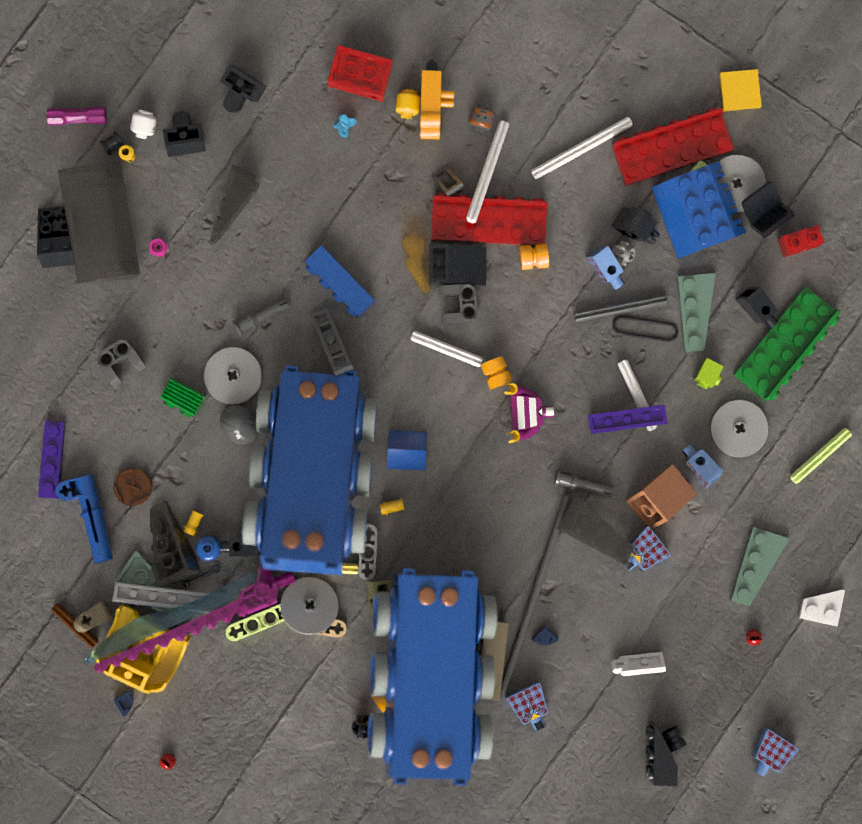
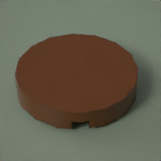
M129 468L117 475L113 489L115 496L121 503L137 506L149 499L153 485L151 478L146 472L141 469Z

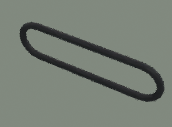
M619 316L615 318L612 324L613 330L620 335L671 342L678 336L677 327L667 322ZM619 319L668 325L675 329V336L671 339L625 333L618 331L615 324Z

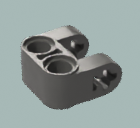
M453 284L439 286L440 297L458 296L460 313L441 315L442 325L469 323L476 319L478 314L476 290L472 285ZM469 289L473 295L471 298L466 299L462 296V291ZM471 308L474 311V316L468 318L463 312L465 309Z
M125 340L116 341L97 356L98 364L114 388L123 383L114 367L129 358L138 372L147 367L133 345ZM123 344L128 346L125 354H121L119 351L120 346ZM111 355V363L105 365L103 362L104 357Z

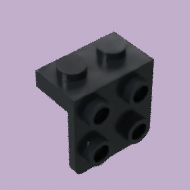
M768 181L741 203L751 228L763 238L769 236L795 216L793 210L781 202L776 186L772 181Z

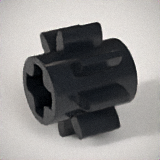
M357 715V720L353 721L352 732L354 735H357V738H368L370 715Z

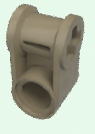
M103 600L76 617L73 625L78 632H86L113 618V615ZM86 620L87 624H82L81 621Z

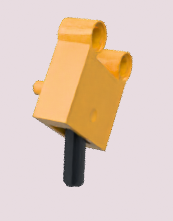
M434 60L426 63V71L422 70L421 139H440V108L454 107V91L441 90V71H437L438 64Z

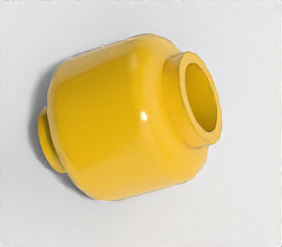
M402 90L401 93L397 94L395 111L401 114V118L412 119V116L419 114L421 97L414 90Z

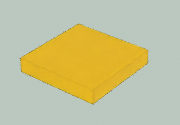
M758 69L721 72L719 74L723 111L762 107Z

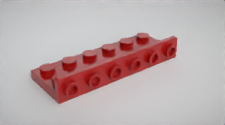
M713 107L706 110L705 114L699 115L694 113L689 115L686 120L676 119L671 121L668 126L658 125L651 128L652 131L645 133L643 130L633 134L634 137L627 139L624 136L616 139V143L613 144L612 148L625 186L733 151L734 148L722 116L723 109Z
M437 193V196H433L431 240L531 246L545 243L548 202L542 198H533L532 201H527L523 197H514L513 200H508L504 196H495L494 199H488L485 196L477 221L471 223L466 220L473 198H469L466 194H457L456 197H450L446 193Z

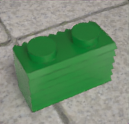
M171 378L160 398L164 400V405L172 409L176 406L181 409V414L190 418L191 415L197 416L207 397Z

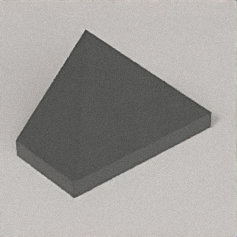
M445 166L431 176L447 196L463 191V183L448 166Z

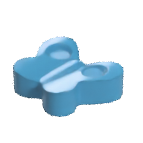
M340 114L338 121L333 124V127L338 129L341 137L347 138L349 135L348 128L354 126L357 121L355 118Z

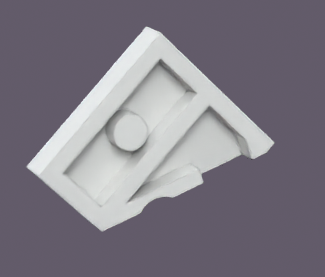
M840 589L830 593L803 598L798 618L838 626L845 590Z

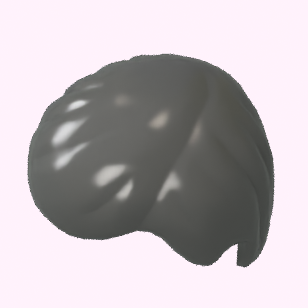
M243 405L230 406L224 410L220 417V427L233 443L245 445L252 443L257 438L259 432L256 429V416Z

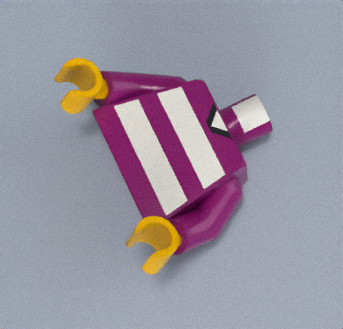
M506 383L505 385L510 387V391L504 393L510 395L512 431L506 434H511L513 437L508 442L513 443L529 439L539 432L540 426H543V418L554 417L553 406H542V398H538L537 393L532 390L517 386L514 383Z

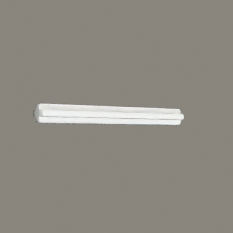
M626 117L532 169V176L538 179L630 128L633 125L631 119Z
M499 121L466 217L468 222L475 223L477 221L509 127V123L506 121Z

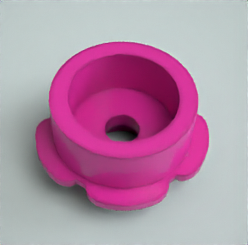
M162 238L152 240L149 244L150 253L154 256L161 257L168 250V244Z

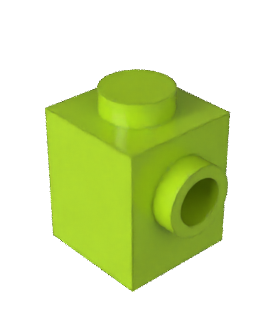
M705 358L693 380L697 381V385L704 389L712 388L714 385L718 386L722 379L720 373L724 366Z

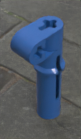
M86 475L59 483L55 489L59 499L64 501L79 499L82 510L80 516L84 518L94 564L112 560L113 556L102 514L104 509L100 506L93 475ZM73 483L76 484L78 496H76V492L72 491L68 492V495L64 494L67 488L75 489Z

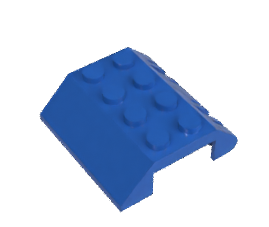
M720 161L651 187L678 259L746 233L743 225L737 227V224L742 223L741 219L732 221L731 215L738 212L737 207L730 208L736 205L731 190H723L729 187L728 183L720 185L718 183V179L725 176L724 172L717 173V171L722 169Z

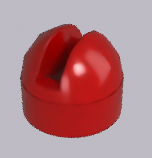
M750 630L746 634V641L750 645H758L762 641V635L757 630ZM750 636H759V640H750Z
M166 753L160 758L159 763L163 769L169 770L175 765L176 759L174 755ZM164 758L171 764L170 766L163 761Z

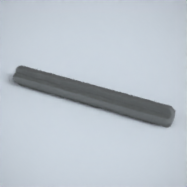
M666 294L577 311L574 313L575 322H581L667 304Z

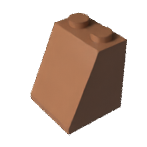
M672 464L633 494L626 502L645 525L649 526L652 530L668 521L697 493L694 491L693 486L681 475L680 470Z

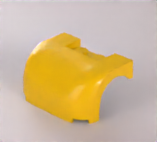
M122 603L116 611L115 619L107 636L96 650L94 659L99 663L170 630L140 616L139 611ZM186 635L183 641H177L173 638L167 648L156 645L151 654H145V652L140 651L135 660H129L125 657L120 666H113L110 663L103 673L144 693L150 694V692L163 691L179 667L192 636Z

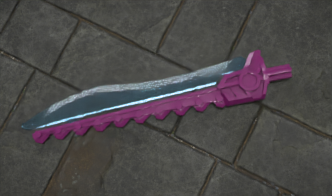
M261 566L258 569V573L251 572L245 577L198 600L165 611L144 615L129 622L101 642L83 662L90 664L120 650L121 653L93 666L97 673H103L108 664L120 666L125 657L129 660H135L140 651L145 652V654H151L156 645L167 648L173 638L177 641H183L188 632L192 633V635H199L203 626L208 627V629H214L219 620L229 623L236 613L239 616H245L246 614L248 615L277 603L278 589L296 582L294 575L291 571L273 578L270 569H263ZM256 581V583L241 591L237 601L128 649V646L236 598L241 588Z

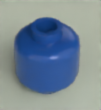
M210 535L202 537L196 544L197 555L206 561L216 559L221 554L220 540Z

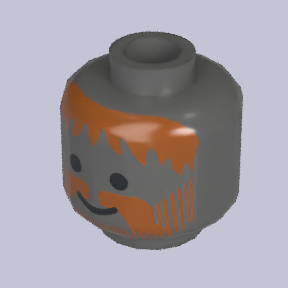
M478 104L477 107L471 109L468 124L473 128V132L483 134L484 131L492 129L495 118L492 108L487 105Z

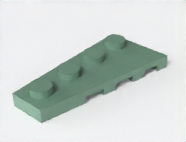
M716 273L677 277L684 353L704 351Z
M755 527L751 528L730 597L731 601L747 606L751 605L790 538Z

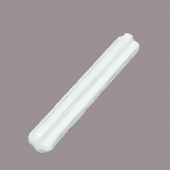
M418 331L412 333L411 340L476 367H480L483 358Z
M628 360L619 362V369L637 408L649 407ZM658 425L647 426L648 431L654 430Z

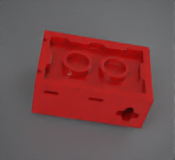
M337 45L330 75L327 80L328 87L383 102L393 69V60Z

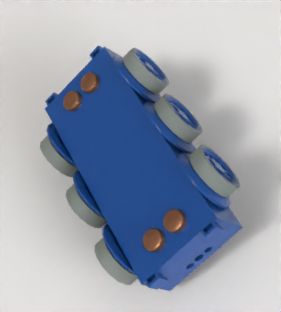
M286 366V371L281 372L280 390L279 385H276L273 391L260 390L256 429L259 433L270 432L273 440H270L267 446L253 445L250 463V487L263 488L267 497L263 496L261 501L247 500L243 522V543L257 545L258 550L261 551L260 558L263 569L342 575L344 553L345 558H348L351 551L353 553H364L367 509H354L350 500L353 501L356 495L369 497L372 453H361L357 446L361 440L374 441L377 399L365 398L363 392H360V379L356 376V371H346L344 375L335 376L331 374L298 372V366Z
M401 569L402 574H393V586L389 592H376L373 601L374 636H387L389 645L386 652H373L371 658V695L385 696L386 709L384 713H370L368 722L369 757H383L386 763V773L390 778H394V784H407V778L453 779L452 783L454 785H466L467 779H471V765L475 763L476 759H489L492 752L493 727L490 715H477L473 705L477 703L478 699H491L494 692L495 666L492 655H479L475 645L479 643L480 639H493L497 626L496 599L492 595H481V592L477 589L478 577H474V571H460L461 576L416 575L415 569Z

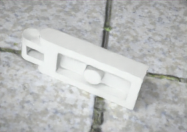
M662 652L620 656L617 660L611 661L613 673H621L622 676L666 671Z

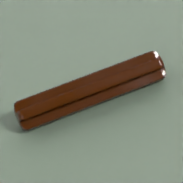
M59 603L54 605L51 612L90 648H93L99 640L91 632H78L74 628L75 618Z

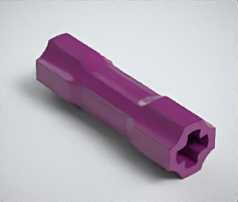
M105 106L71 109L47 108V122L49 126L81 123L106 124L107 111Z

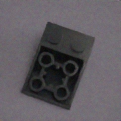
M76 205L38 209L37 256L42 268L81 264V246Z
M429 244V285L470 284L486 286V247Z
M649 721V726H646V738H649V746H646V757L649 759V765L645 767V775L654 786H677L678 766L658 726L653 721Z

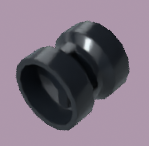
M673 726L661 733L664 740L667 741L670 752L679 750L687 744L685 739L679 735L680 729L678 726Z

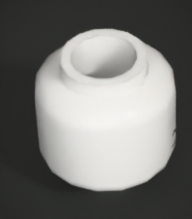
M138 110L132 116L130 130L136 133L135 137L147 139V136L154 135L157 118L153 116V112Z

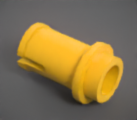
M123 145L120 147L119 156L126 162L135 160L136 156L131 146Z
M402 498L389 502L383 501V503L379 504L381 514H386V516H388V513L404 510Z
M192 510L186 526H183L185 528L183 532L192 536L198 533L196 530L204 515Z

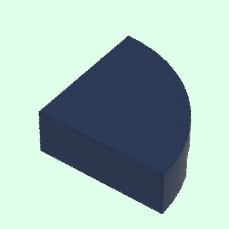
M544 626L531 640L540 645H550L559 639Z
M131 689L114 699L122 716H125L133 706L134 696Z

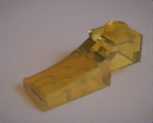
M415 233L401 240V244L410 257L405 260V265L425 296L431 292L421 264V254L424 252L423 247L425 243L420 236L416 237Z

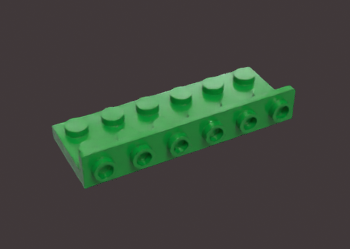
M804 287L777 320L778 323L768 331L734 373V376L764 401L774 400L780 393L778 389L782 385H787L792 379L791 373L794 370L798 371L804 364L803 358L806 355L810 356L816 349L814 346L818 340L822 341L826 337L828 327L830 325L833 327L840 319L838 315L841 311L833 309L809 288Z

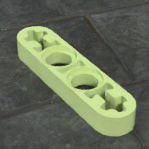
M280 604L229 625L226 629L227 638L231 641H238L284 622V619L280 620L279 613L276 608H279V612L281 611ZM273 612L276 615V620L273 623H268L265 620L266 613ZM254 619L258 622L256 630H250L247 627L249 620ZM240 623H243L247 634L241 631L237 634L238 637L231 636L232 627L239 629L242 627Z

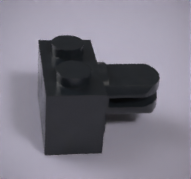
M233 65L227 67L220 80L221 83L229 87V92L223 101V106L227 111L233 113L241 110L246 99L258 103L267 88L265 84Z
M176 112L172 117L173 128L163 129L168 157L205 152L206 148L201 124L192 125L187 112Z
M623 207L611 225L623 236L637 241H647L648 243L655 244L656 239L654 237L658 238L660 236V233L654 229L657 222L652 218L653 215L645 209L640 211L635 207Z

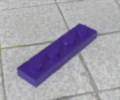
M665 405L588 415L591 434L668 424Z
M45 421L38 491L39 498L59 499L55 489L61 480L65 422Z

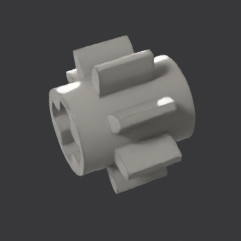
M620 241V245H614L612 253L620 265L626 266L627 262H632L635 257V249L632 248L629 242Z

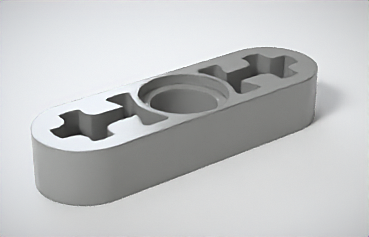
M367 524L366 530L368 527H371V531H375V534L371 535V541H375V544L367 543L365 547L373 548L374 554L372 557L366 558L363 553H359L358 573L364 580H371L376 574L378 530L372 524ZM362 559L365 561L374 560V564L369 563V569L373 570L369 577H365V573H362V569L366 568V563L362 564Z

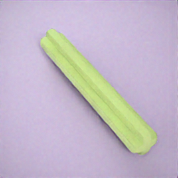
M843 428L790 475L791 480L795 484L799 483L849 439L852 433L847 428Z

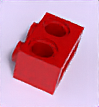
M819 225L784 235L778 239L783 258L819 247L825 243Z

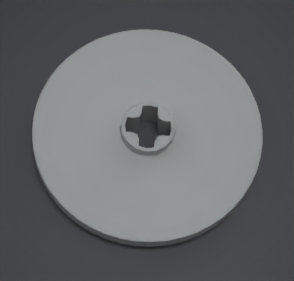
M732 155L720 160L722 169L717 171V173L724 172L725 176L718 179L719 185L728 183L729 187L723 190H731L736 204L730 208L737 207L738 212H743L742 201L766 184V179L762 168L756 161L747 156ZM740 179L742 186L735 189L732 180Z
M237 347L225 348L216 352L209 359L204 372V381L209 393L218 401L230 405L241 404L251 399L257 393L262 380V371L257 359L250 352ZM236 371V376L238 377L237 380L232 379L230 381V376L228 374L230 372L234 373Z
M734 400L725 403L715 412L711 421V436L715 445L723 453L733 457H746L756 453L764 445L768 436V422L763 411L755 404L745 400ZM742 424V429L744 431L736 433L737 429L735 428V425L738 426Z
M305 577L296 580V582L291 583L286 588L281 598L280 608L282 617L290 628L301 634L313 635L325 631L333 624L338 613L339 603L335 591L328 583L318 578ZM306 602H307V603L313 602V603H314V604H313V608H314V609L309 608V609L307 610V609H306Z

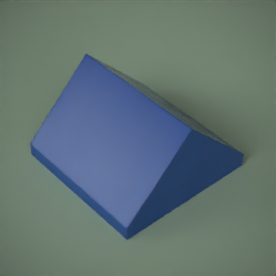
M389 430L387 469L425 470L427 432Z

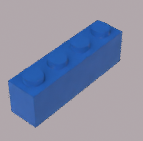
M322 245L305 260V263L308 265L305 268L312 276L316 274L320 278L318 282L326 290L330 288L334 292L332 294L334 299L338 303L343 302L347 306L345 310L352 317L356 315L359 318L375 303V300Z

